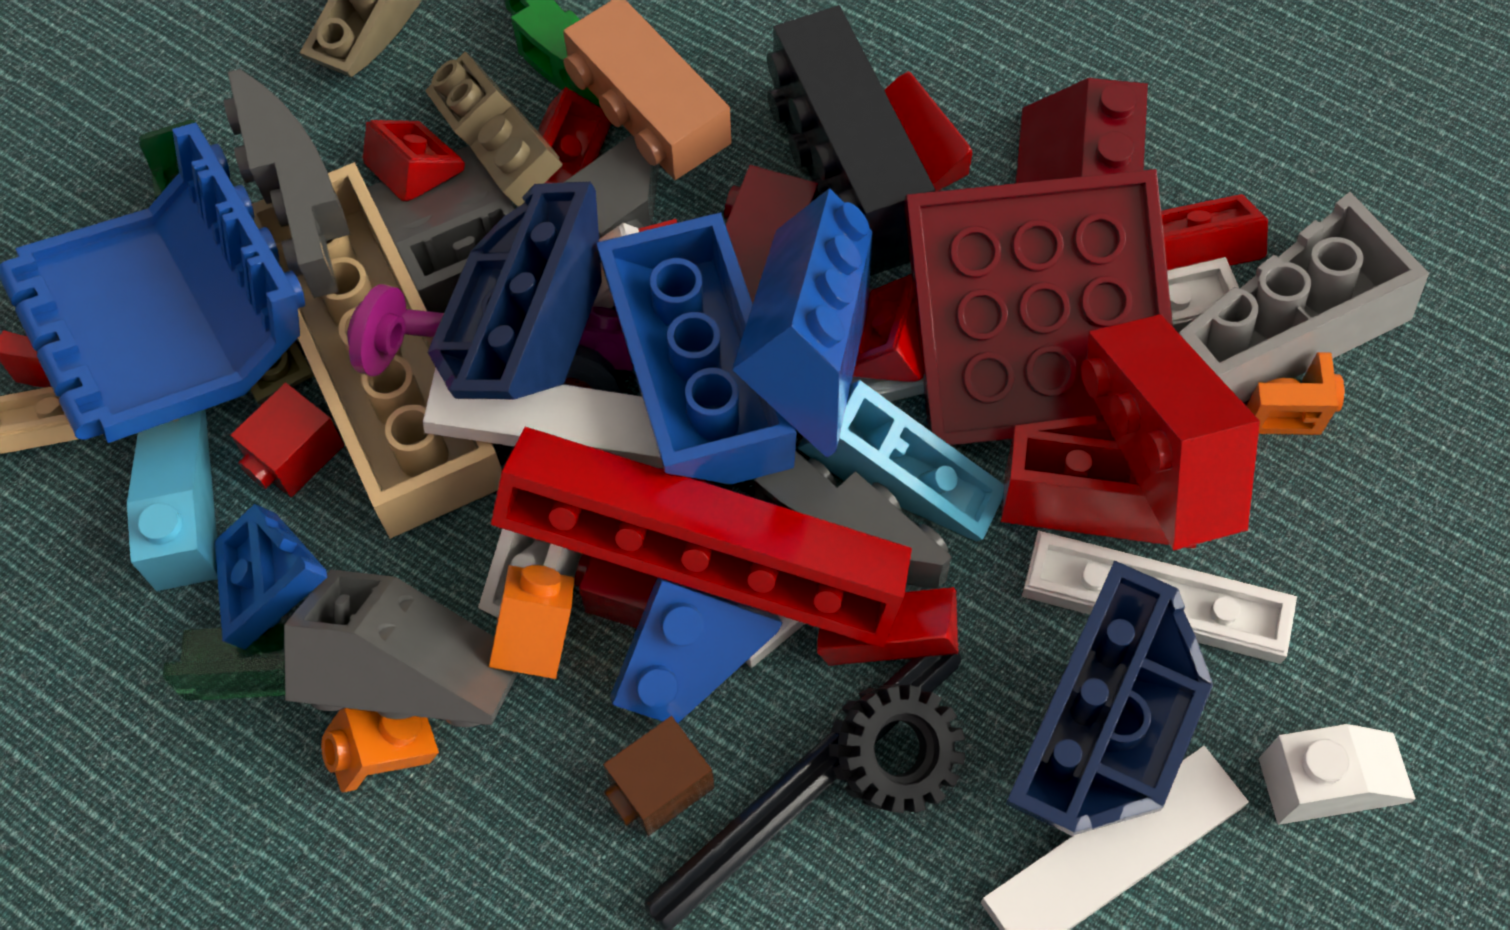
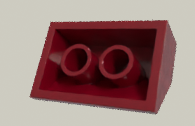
M1087 78L1023 107L1015 183L1144 170L1148 83Z

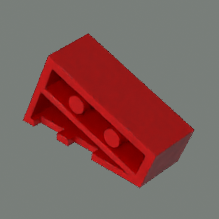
M1161 314L1089 331L1088 359L1084 360L1081 366L1083 384L1090 397L1094 398L1173 551L1248 531L1260 420Z
M1096 415L1015 425L1005 471L1001 522L1170 545L1106 421L1098 422ZM1196 544V545H1193V546L1186 547V548H1194V549H1195L1196 546H1197V544Z

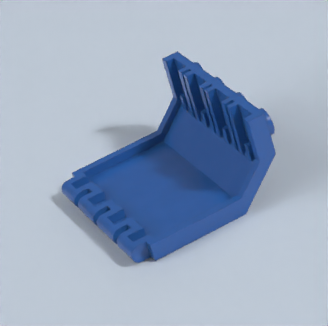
M196 122L172 129L179 174L148 209L15 248L17 257L0 264V281L11 304L16 307L15 312L33 349L38 351L37 358L55 395L60 397L59 403L78 439L86 440L103 434L107 443L244 396L300 336L298 309L305 307V297L300 282L292 270L283 272L281 269L278 249L270 230L267 227L258 229L253 221L255 218L254 210L246 189L241 184L237 186L232 185L229 166L223 150L217 143L209 145Z

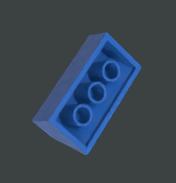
M830 188L776 230L732 368L742 380L826 458L837 451L869 306L872 230L869 228L864 214L854 204L850 202L844 203Z
M721 212L596 242L597 251L665 473L732 485L794 468L796 429L732 370L752 308V301Z

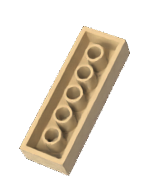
M354 162L328 173L351 234L327 241L339 292L314 298L304 276L297 277L305 297V307L298 309L300 328L298 339L369 499L391 539L498 491L502 469L491 443L424 433L423 419L436 368L427 353L433 337L404 335L403 342L393 360L377 376L359 373L351 365L347 340L349 322L355 308L375 286L386 284L399 288L404 294L406 309L427 311ZM264 199L253 203L255 216L253 221L258 229L267 227L270 230L278 249L279 265L283 272L289 271L282 248V241L292 238L289 225L280 226L272 203L266 204Z

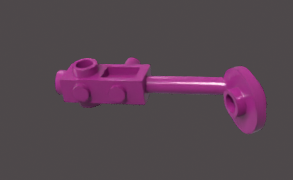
M386 284L375 286L355 308L349 322L347 340L352 367L355 371L368 376L381 374L393 360L403 342L404 335L434 338L444 313L406 309L405 297L399 288ZM592 307L579 344L598 351L615 369L632 371V362L616 310L605 307Z

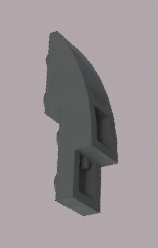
M241 69L229 71L228 76L233 97L224 99L223 102L234 135L242 134L244 145L234 147L241 176L246 184L256 182L265 203L273 204L280 226L289 225L292 238L282 241V248L289 271L292 270L297 277L304 276L314 298L339 292L327 241L351 234L342 206L333 189L331 179L322 159L301 123L282 101L263 84Z
M795 451L794 468L754 479L755 499L911 547L912 552L906 584L938 589L946 582L952 558L948 553L946 543L931 527L925 524L917 526L900 511L901 507L895 496L882 484L874 482L871 485L855 471L837 488L833 475L821 462L815 458L806 460L797 451Z

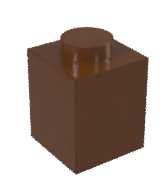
M672 716L603 764L611 784L610 787L603 791L606 800L625 826L637 820L647 836H650L715 788L711 767Z

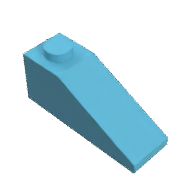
M861 380L851 384L837 451L826 458L804 436L798 446L800 451L810 458H815L821 462L830 472L843 481L856 471L871 485L877 482L886 487L895 496L901 508L976 542L984 539L1003 499V483Z
M205 410L184 416L177 421L167 422L139 432L137 435L127 498L130 559L133 566L156 591L218 579L215 554L217 530Z

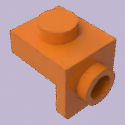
M350 708L338 711L325 730L321 743L325 766L328 771L335 772L342 793L356 790L367 775L430 764L439 753L428 718L412 716L405 719H390L381 716L375 711Z

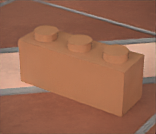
M611 0L563 30L568 56L564 58V66L568 75L578 88L584 90L588 87L599 99L602 111L614 126L620 127L623 125L633 135L638 150L649 164L655 166L659 163L674 180H677L731 144L730 107L626 0Z

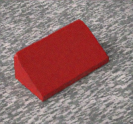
M910 71L897 77L884 91L935 188V192L969 175L972 159L970 145Z
M567 87L550 103L538 129V132L560 157L559 161L563 164L545 183H563L595 161L611 126V122L600 107Z
M370 120V122H366L363 162L401 201H410L464 171L465 162L420 121Z
M1243 194L1161 211L1167 271L1226 257L1229 266L1260 260L1267 254L1268 218Z
M912 274L871 290L853 377L916 382L923 378L924 371L917 330Z
M949 587L905 592L903 602L884 648L820 628L817 638V653L829 666L958 654L956 589Z

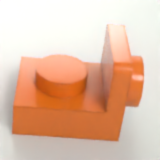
M1317 352L1303 376L1302 383L1293 378H1277L1266 383H1258L1246 406L1260 420L1259 434L1321 435L1334 413L1342 409L1345 394L1344 381L1340 374H1334L1331 352Z

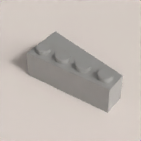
M1349 192L1335 203L1331 214L1321 222L1313 221L1299 233L1296 243L1279 257L1273 254L1257 268L1256 275L1244 286L1232 288L1182 329L1179 334L1244 403L1250 400L1258 383H1266L1277 378H1295L1305 373L1317 352H1331L1333 359L1412 320L1429 272Z

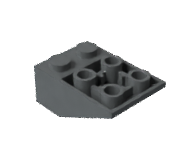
M470 146L454 151L465 162L464 171L410 201H401L382 181L367 187L426 310L430 312H445L471 250L504 216L515 210L511 200L501 191Z
M331 569L327 573V578L310 593L284 624L285 701L308 703L322 711H337L350 708L375 711L381 716L390 719H405L417 716L446 720L449 724L457 727H474L480 724L492 725L518 672L490 668L489 663L494 636L394 576Z

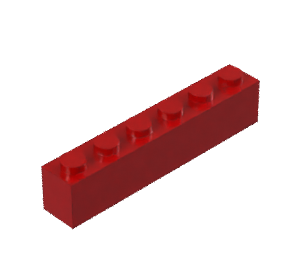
M526 426L501 472L491 525L882 648L886 644L904 599L912 552L911 547L685 476L665 473L663 469Z

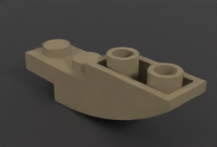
M328 0L300 54L307 60L353 77L387 47L422 0Z
M466 51L457 60L447 61L436 71L432 78V84L425 90L453 131L471 147L501 191L518 207L524 203L522 197L534 184L545 183L563 165L559 161L560 157Z

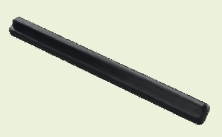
M958 653L912 658L883 685H911L921 687L922 692H933L958 669L962 660L961 655ZM893 721L885 725L878 733L875 744L900 721ZM831 731L646 898L644 903L645 909L660 928L672 930L837 779L833 767L840 765L839 758L830 756L829 743L838 744L839 733Z

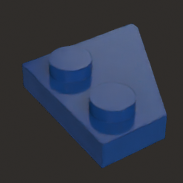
M256 504L248 509L215 540L223 642L246 649L269 628L274 627L287 612L327 578L326 569L275 512Z
M657 577L611 692L610 699L612 705L660 721H665L672 716L679 723L776 635L783 622L776 614Z

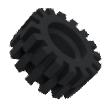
M880 685V688H868L858 693L861 698L858 701L849 700L841 709L847 716L844 720H835L831 730L832 732L839 733L838 744L829 743L830 756L839 758L840 765L833 767L836 778L846 780L848 783L844 789L852 797L862 799V804L898 813H904V811L920 812L926 810V802L938 804L946 796L940 789L943 786L955 787L960 776L951 772L953 764L964 765L965 752L955 751V742L965 740L962 728L951 727L950 721L957 717L953 709L940 706L938 703L942 698L935 693L922 692L921 687L911 685ZM899 720L908 724L916 733L919 741V754L915 764L907 772L900 775H891L885 772L878 764L874 745L880 730L888 723Z

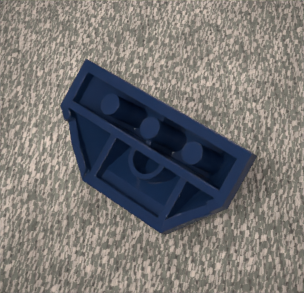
M591 181L534 184L522 197L525 203L504 216L471 250L427 352L444 380L446 387L455 399L514 400L564 385L602 283L601 260L596 242H599L596 190Z
M1114 560L1007 799L1006 805L1072 836L1162 810L1213 687L1198 641L1184 612L1185 605L1178 588Z

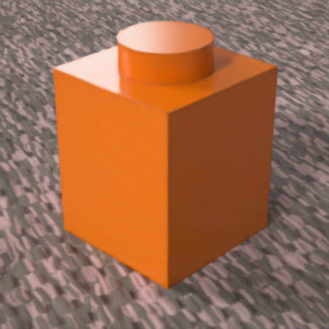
M508 565L489 663L490 668L556 679L571 613L574 577L561 575L558 571L542 565H530L525 568Z

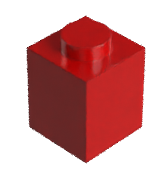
M286 382L230 435L244 456L238 462L240 468L263 489H267L273 483L290 498L345 446L331 418Z

